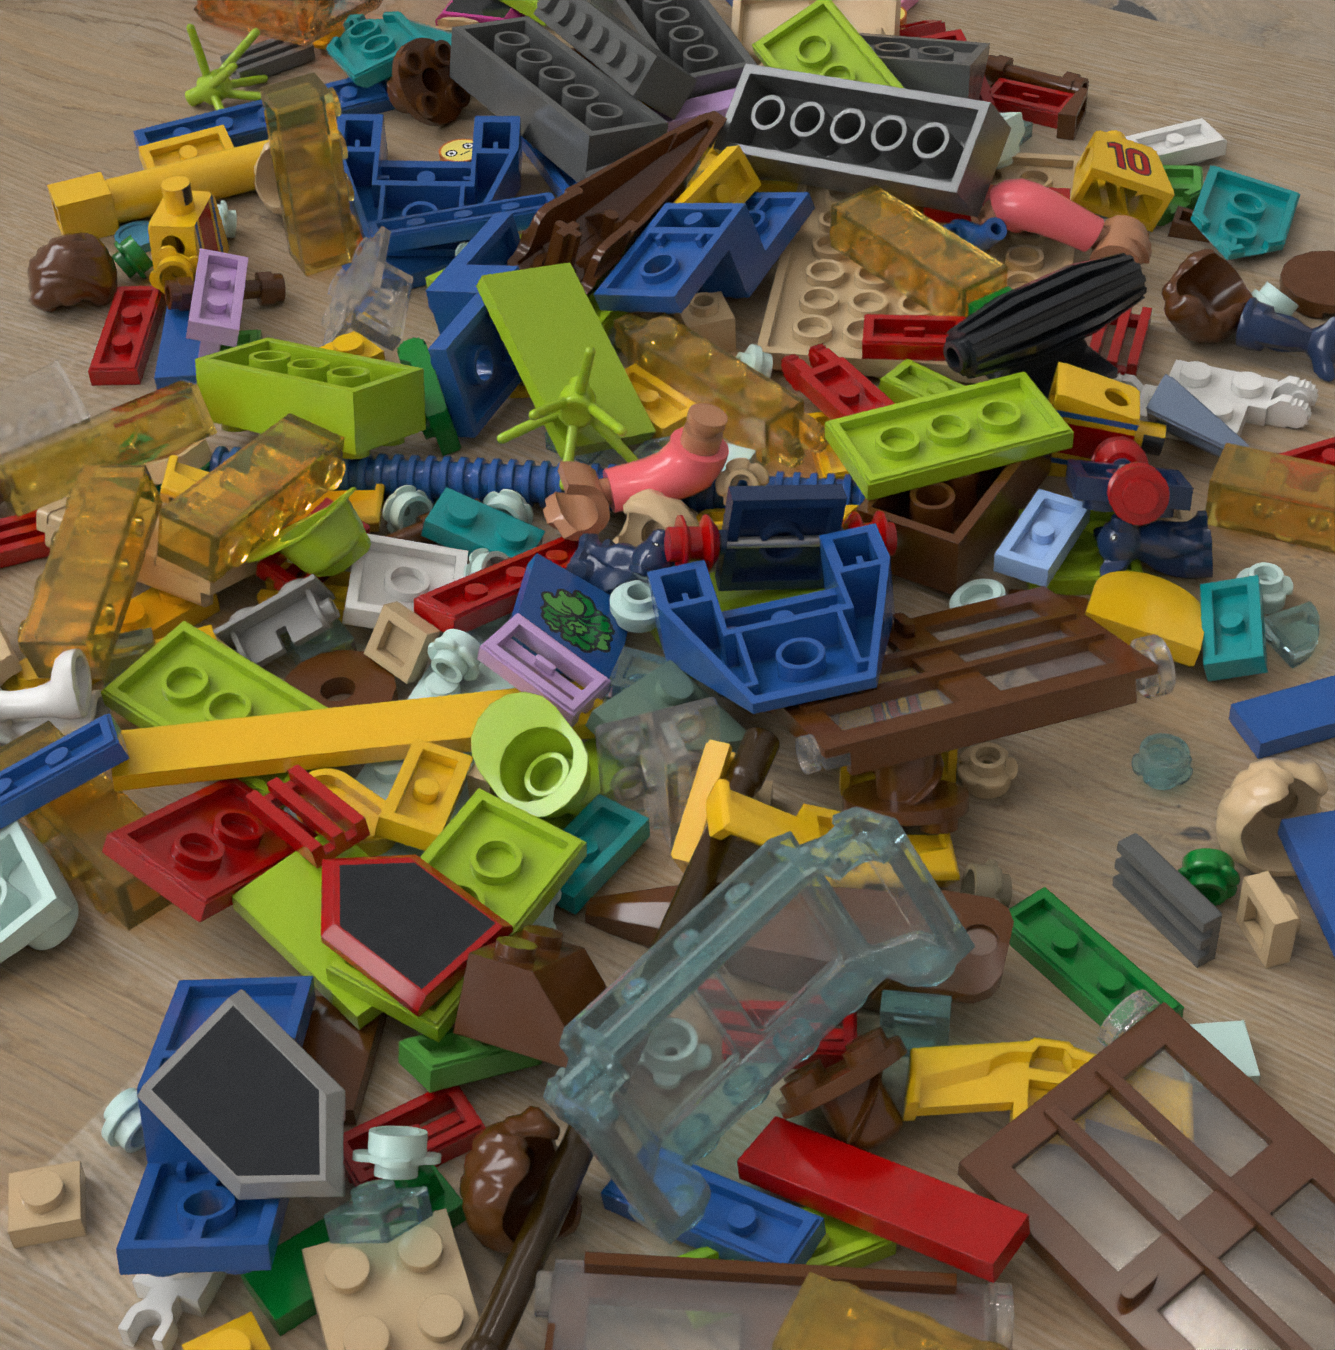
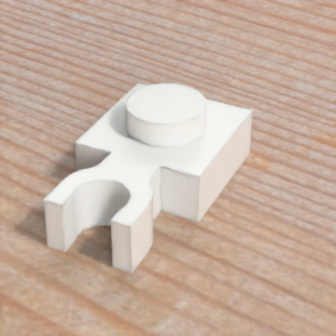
M178 1273L168 1277L136 1274L132 1282L138 1298L143 1300L134 1304L128 1310L118 1327L123 1344L133 1347L138 1340L139 1334L145 1328L156 1325L160 1327L152 1337L155 1349L172 1350L178 1338L177 1322L183 1311L203 1317L227 1273Z

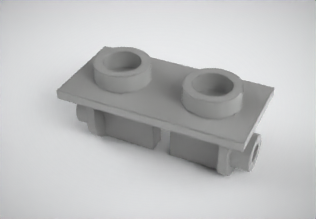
M312 574L306 578L288 582L279 590L278 594L255 607H246L235 612L228 622L214 629L213 632L232 650L263 667L287 653L280 637L282 633L288 631L292 642L298 647L333 628L332 621L339 618L340 613L332 601L336 599L334 594Z

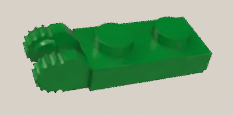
M420 337L408 338V340L399 344L397 353L401 364L424 368L426 430L422 431L426 440L436 437L442 456L459 451L462 447L448 412L436 371L431 365L427 344Z

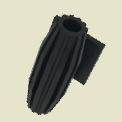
M1118 253L1067 265L991 300L947 332L948 336L943 347L945 360L954 372L967 376V379L985 375L992 380L1024 371L1047 399L1058 362L1067 363L1114 379L1117 377L1118 368L1089 347L1084 338L1099 332L1145 298L1143 295L1146 294L1147 287H1145L1146 277L1141 271L1142 267L1134 261V257L1131 255Z

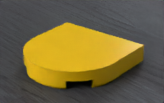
M1136 571L1110 572L1101 576L1096 581L1085 615L1135 649L1194 667L1201 650L1204 631L1202 630L1201 603L1192 594L1166 579Z

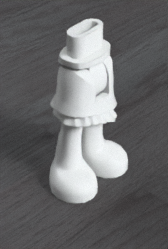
M76 648L63 651L54 661L51 680L43 685L17 691H4L0 688V756L11 757L16 752L29 755L36 744H51L104 714L110 713L112 715L111 709L104 705L101 696L102 690L92 691L90 666L86 655L81 649Z

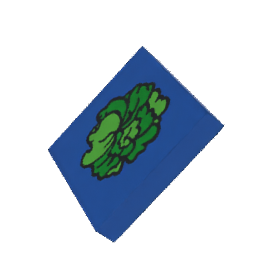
M536 553L527 564L511 618L517 613L521 614L611 680L609 692L615 685L628 631L622 629L617 624L610 611V595ZM514 636L511 638L534 656L537 655L536 652ZM558 668L555 669V671H557V672L563 674L564 676L568 677L566 674H564V673H563L562 671H560Z

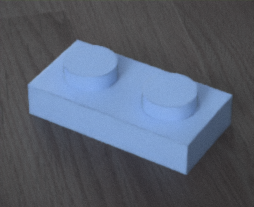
M1038 489L995 552L993 571L1047 588L1089 523L1090 510L1082 507V501Z

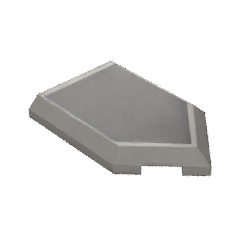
M243 989L230 996L148 1079L137 1097L238 1200L345 1197V1166L343 1165L345 1090Z

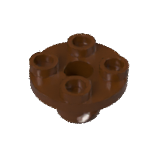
M416 38L402 45L393 60L392 77L387 82L389 100L399 112L410 114L425 125L441 126L453 121L470 102V94L449 77L451 45L444 40L435 41L429 38Z
M940 753L871 771L875 774V779L856 783L844 790L842 795L843 811L862 816L865 834H889L895 830V826H920V830L926 833L948 834L959 829V818L969 811V792L959 784L941 780L944 762Z
M881 1026L845 1045L847 1051L842 1054L844 1059L825 1069L821 1060L818 1059L785 1077L784 1081L786 1084L779 1089L783 1096L776 1102L783 1118L789 1119L820 1107L839 1141L867 1152H872L890 1142L900 1132L903 1126V1118L881 1078L883 1070L898 1061L908 1050L900 1035L887 1038Z

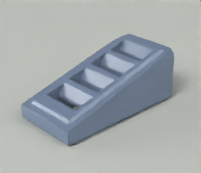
M1165 374L1146 407L1148 421L1165 424L1167 433L1239 468L1241 466L1245 467L1249 459V445L1178 381Z

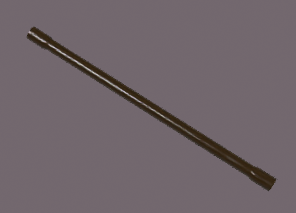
M760 727L749 728L745 732L727 771L726 779L729 781L730 790L752 799L760 791L780 748L779 739L772 732ZM707 822L472 1336L463 1344L461 1350L508 1349L737 836L731 834L723 840L713 838L709 835Z

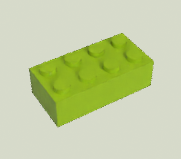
M269 337L195 359L199 419L221 424V429L227 432L252 431L259 433V438L262 440L280 441L287 439L298 442V447L301 449L319 450L326 448L338 451V456L344 459H361L368 457L372 449L380 446L401 445L405 442V437L426 430L424 368Z

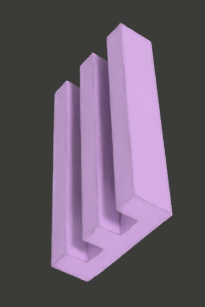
M519 613L514 615L479 647L477 659L519 691L543 696L559 710L571 727L578 722L582 712L586 714L593 708L596 698L601 700L608 693L611 680ZM514 636L536 652L537 655L534 656L511 638ZM558 668L585 689H579L557 673L555 669Z

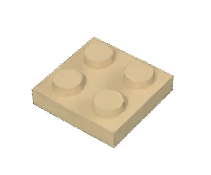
M446 1208L302 1249L303 1262L327 1350H461L463 1344L472 1336L479 1320V1314Z

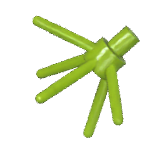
M193 24L186 26L202 74L197 79V86L185 92L186 101L190 106L195 107L206 102L209 105H214L215 110L224 109L222 100L226 98L257 101L281 95L233 90L268 81V76L265 74L233 80L229 78L238 68L236 62L260 35L259 29H252L218 69L210 71L195 26Z
M592 346L585 348L578 376H574L569 380L568 385L561 390L559 399L529 412V420L497 436V442L505 444L560 418L562 423L568 426L562 461L574 462L579 428L589 424L627 462L639 460L617 436H625L627 433L626 427L596 404V395L592 388L589 387V378L595 356V348ZM560 479L559 487L565 491Z

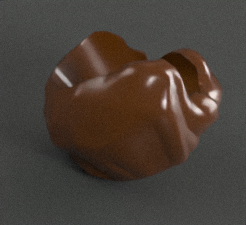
M67 233L49 240L47 245L40 247L37 250L36 256L29 260L27 270L28 287L30 290L29 302L39 310L53 313L57 306H74L83 300H88L95 306L101 307L110 303L114 298L117 289L118 271L108 249L97 236L89 233Z
M1204 248L1191 253L1179 265L1171 279L1162 288V296L1165 301L1164 311L1168 321L1171 322L1180 335L1189 341L1199 344L1219 343L1237 332L1243 309L1249 298H1253L1234 267L1210 248Z
M530 1105L521 1114L508 1116L504 1121L487 1126L475 1136L472 1150L465 1156L464 1174L460 1178L459 1190L467 1225L471 1233L484 1247L496 1252L510 1253L558 1148L555 1140H558L561 1128L552 1119L550 1114L540 1107ZM577 1193L556 1242L574 1233L580 1225L583 1208L581 1204L582 1196Z

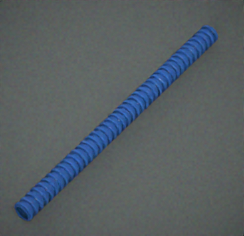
M218 446L212 453L209 463V472L246 484L248 483L250 471L304 478L303 491L349 490L352 487H356V490H375L376 484H383L385 486L384 501L397 488L404 485H413L416 487V491L422 490L431 503H434L441 496L446 487L472 499L478 498L481 503L485 496L492 491L500 493L503 489H510L519 493L531 508L534 506V503H539L542 509L546 507L545 499L554 492L565 493L559 487L560 476L558 468L560 462L557 466H552L550 461L545 460L541 463V466H536L533 460H526L524 465H520L517 459H510L508 464H503L500 458H494L491 463H487L484 458H477L475 463H471L468 457H461L458 462H454L451 456H444L442 461H438L437 457L433 455H428L425 460H422L419 455H411L409 460H406L402 454H395L393 459H389V456L385 453H379L376 458H373L370 453L368 457L361 459H344L338 456L337 451H330L325 456L324 452L320 450H314L311 455L306 450H298L293 455L289 449H282L277 454L275 449L266 448L261 453L258 448L250 447L247 452L241 447H233L229 452L227 447ZM592 463L591 467L595 469L599 479L603 478L604 469L601 467V464ZM610 463L607 468L614 467V466H618V465H617V464H612V463ZM777 471L776 476H769V483L767 484H842L847 496L846 505L860 506L865 500V496L850 474H845L844 479H836L835 473H828L826 479L819 478V474L813 472L810 474V478H803L801 472H794L793 477H785L784 471ZM716 479L707 489L681 500L698 514L705 509L725 508L723 497L719 496L716 492ZM740 480L737 486H748V483L745 480Z

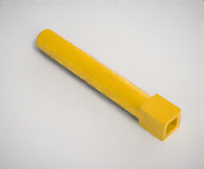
M337 122L109 179H104L102 173L97 172L49 184L47 187L57 226L61 235L67 233H89L97 236L98 239L115 235V232L119 229V224L153 216L163 199L161 183L166 178L172 176L187 177L190 180L192 191H209L215 196L216 200L256 190L254 166L265 143L275 139H282L284 136L296 139L298 137L307 138L319 135L326 138L334 146Z

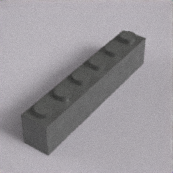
M538 0L537 8L534 12L535 16L633 97L675 120L698 81L695 77L595 0Z

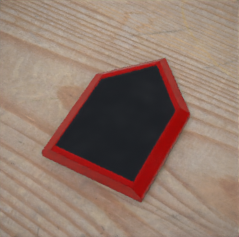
M416 854L322 859L321 942L418 1018L465 976L470 952L496 942L498 937L509 936L513 932L511 924Z

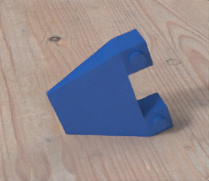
M338 114L334 150L337 171L339 173V185L370 256L456 257V248L463 241L374 255L368 239L366 224L371 221L514 198L521 189L523 156L520 116H475L471 162L388 160L383 114Z
M876 523L819 535L825 590L722 612L705 560L647 572L656 628L666 662L671 659L684 673L753 714L876 688L893 623V614H895L890 555Z

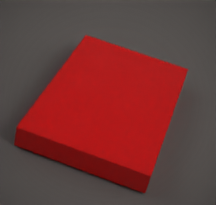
M232 778L219 780L107 834L102 853L200 923L233 905L231 897L233 894L296 850L251 813L245 796L254 790L239 779ZM278 808L313 838L318 836L316 832H313L287 812Z

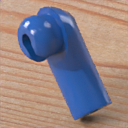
M997 217L988 219L982 225L965 219H955L950 224H945L939 229L938 240L940 245L946 250L957 249L968 256H979L1005 238L1007 227L1004 221Z

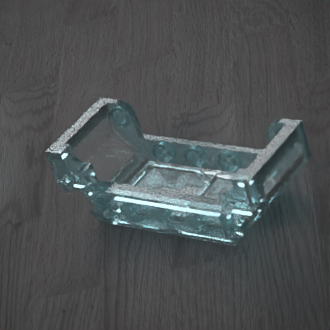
M853 807L834 814L832 818L834 827L822 837L799 844L793 833L789 831L768 839L564 1027L559 1046L569 1058L563 1079L560 1075L548 1078L543 1098L559 1119L576 1130L630 1203L628 1212L632 1218L670 1245L682 1233L692 1229L700 1222L711 1197L709 1184L701 1173L691 1168V1166L697 1160L710 1154L717 1147L720 1138L743 1115L762 1104L768 1097L771 1088L797 1063L809 1058L817 1050L820 1041L846 1016L859 1010L866 1002L868 995L886 977L911 987L936 986L946 981L955 971L956 965L976 947L897 819L863 808Z

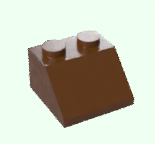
M539 925L524 926L522 931L510 936L498 937L496 942L469 953L453 1033L581 1073L597 1063L621 1010L584 947L563 942V933L556 929Z

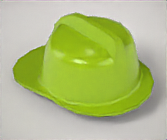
M352 487L328 507L274 534L254 548L246 556L245 561L248 563L255 562L279 551L308 574L322 577L334 576L345 571L365 555L371 547V541L364 525L348 499L357 488Z
M529 692L512 693L491 703L477 720L471 736L472 757L476 766L500 799L540 819H553L562 817L567 813L577 816L583 810L580 803L585 798L590 787L591 767L585 745L559 710L541 695Z

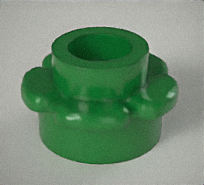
M129 235L121 243H118V241L114 242V246L118 251L111 257L129 278L138 273L142 279H146L147 276L144 273L153 267V262L133 237Z
M1201 848L1187 853L1182 859V868L1177 870L1214 906L1220 905L1226 899L1233 897L1237 893V885L1240 883V875L1235 870V863L1232 857L1217 849Z

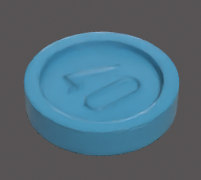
M135 221L123 225L115 232V242L121 243L131 235L144 252L151 251L148 234L149 221Z

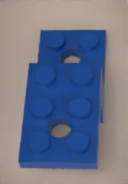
M754 192L745 203H665L593 294L600 310L674 314L682 313L690 304L695 294L701 292L714 293L721 291L724 297L735 299L749 298L815 209L810 193Z
M495 213L425 290L429 308L434 315L440 336L428 348L431 365L436 371L446 406L458 437L475 438L522 381L476 288L482 275L519 270V266L507 265L508 259L514 254L520 242L513 213Z
M313 976L179 980L139 1081L137 1095L148 1079L230 996L241 989L302 1047L316 1000ZM138 1098L147 1166L116 1248L120 1275L150 1274L155 1277H168L178 1273L225 1272L240 1275L252 1271L271 1270L290 1198L238 1200Z

